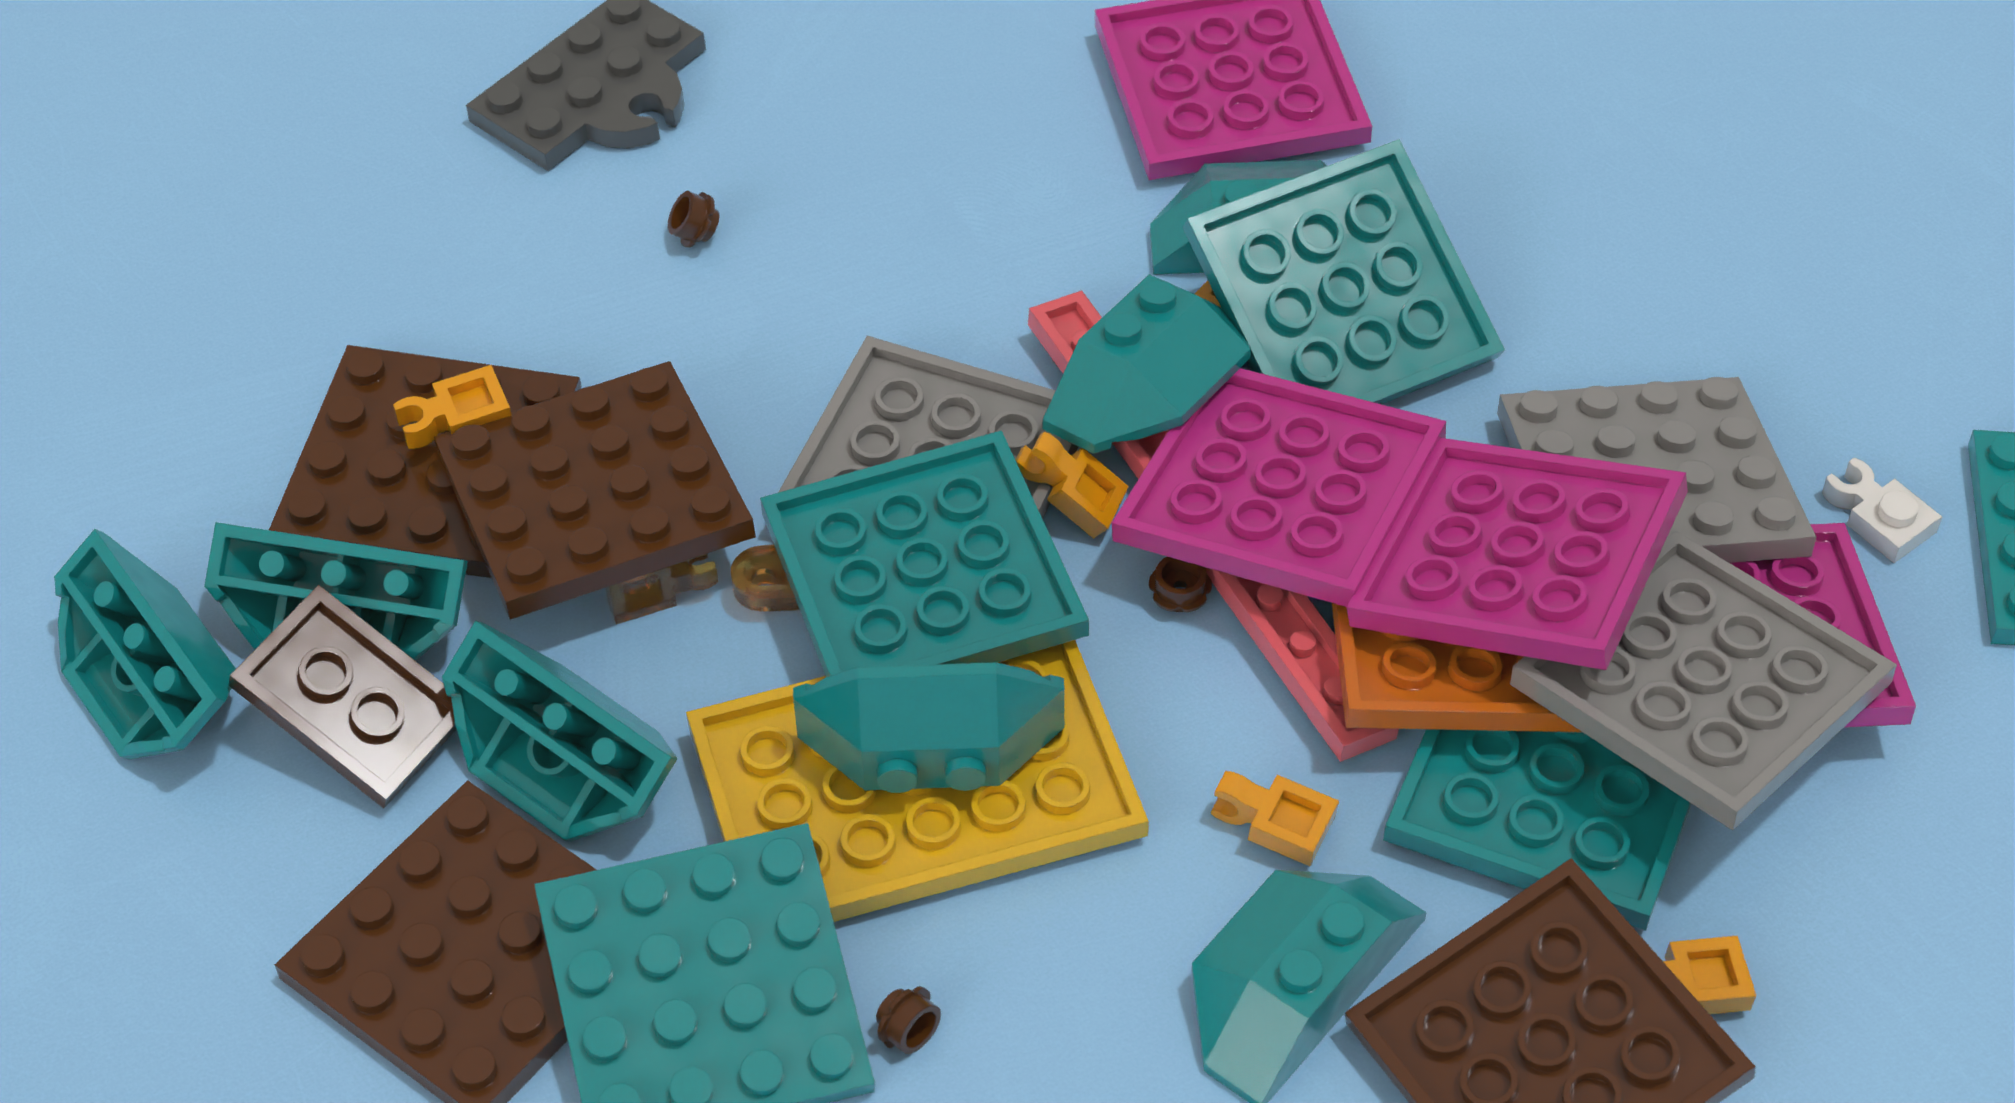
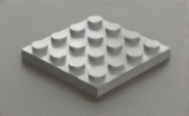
M866 336L779 492L1001 430L1016 459L1023 446L1026 445L1033 449L1040 434L1043 432L1049 433L1042 429V420L1056 390ZM1049 433L1060 441L1070 455L1077 451L1079 446ZM1024 478L1043 519L1050 505L1047 498L1053 486L1047 483L1032 482Z
M1712 377L1704 380L1677 382L1655 381L1647 384L1609 387L1591 386L1582 389L1555 391L1533 390L1526 393L1500 395L1497 415L1510 448L1686 472L1688 493L1668 536L1676 530L1729 563L1812 556L1816 535L1739 377Z
M1675 530L1667 537L1607 670L1523 657L1513 666L1510 685L1731 830H1734L1892 683L1897 664Z

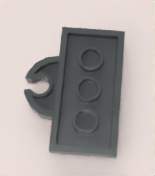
M606 0L466 105L469 122L547 171L588 140L605 147L633 148L651 144L660 140L658 123L652 117L637 115L648 111L659 112L664 116L666 124L674 127L677 126L683 113L684 98L676 72L706 50L704 33L649 0Z

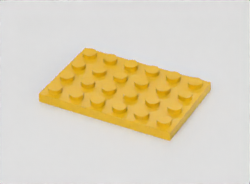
M1075 640L998 662L1031 670L1042 677L1053 675L1064 678V729L1000 786H981L968 791L956 790L951 787L921 788L903 793H891L884 790H863L797 737L793 687L803 684L814 685L826 676L686 712L688 728L723 842L808 823L834 922L1147 837L1149 821Z

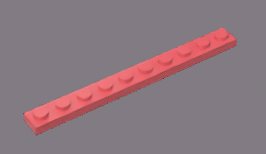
M1081 290L1029 308L1028 326L1063 374L1078 340L1102 317ZM1169 430L1138 440L1112 442V444L1137 479H1139ZM1206 568V573L1212 580L1215 588L1340 762L1397 739L1399 729L1346 728L1335 633L1306 595Z

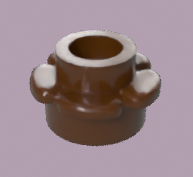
M685 191L675 201L668 218V231L670 234L681 238L683 246L692 247L696 241L706 242L715 233L719 223V211L715 209L714 198L704 192L697 195L691 191Z
M1165 557L1158 563L1156 569L1150 575L1148 584L1149 589L1154 592V602L1160 608L1170 612L1188 613L1198 610L1206 603V594H1209L1212 590V580L1207 575L1205 567L1171 557ZM1175 587H1184L1185 589H1177Z
M918 986L913 991L911 989H897L883 1000L878 1008L876 1021L879 1024L877 1036L886 1047L893 1048L896 1046L903 1053L911 1054L918 1051L931 1039L940 1023L941 1011L939 1007L930 1001L931 995L926 988Z

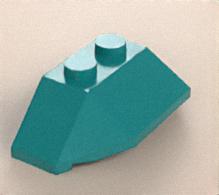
M1322 160L1204 164L1150 223L1153 275L1204 273L1183 230V226L1188 218L1321 169L1327 165Z
M1149 274L1078 340L1044 415L1042 429L1095 454L1112 448V442L1138 440L1181 426L1250 359L1251 348L1220 306Z
M215 522L204 586L212 597L220 602L230 619L254 650L320 585L416 661L457 626L468 561Z
M94 529L54 576L55 595L61 597L58 617L61 672L120 757L130 760L184 750L226 701L231 687L228 686L230 674L236 668L175 586L107 534Z
M475 620L442 675L446 694L452 700L455 725L469 772L565 841L572 842L643 817L678 759L661 734L562 664L482 622Z
M997 662L857 667L825 677L814 685L803 684L793 687L797 737L863 790H884L891 793H903L921 788L951 787L956 790L968 791L981 786H1000L1064 729V678L1053 675L1042 677L1031 670Z
M1275 870L1192 962L1191 971L1204 1072L1249 1103H1268L1425 921L1427 912L1372 876Z

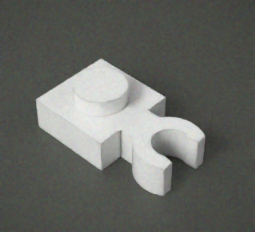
M1852 458L1848 462L1844 477L1852 484L1843 483L1832 473L1826 477L1822 490L1824 498L1835 507L1851 509L1847 526L1893 563H1896L1938 531L1942 519L1939 513L1896 479L1881 487L1874 481V473L1870 466L1860 459Z

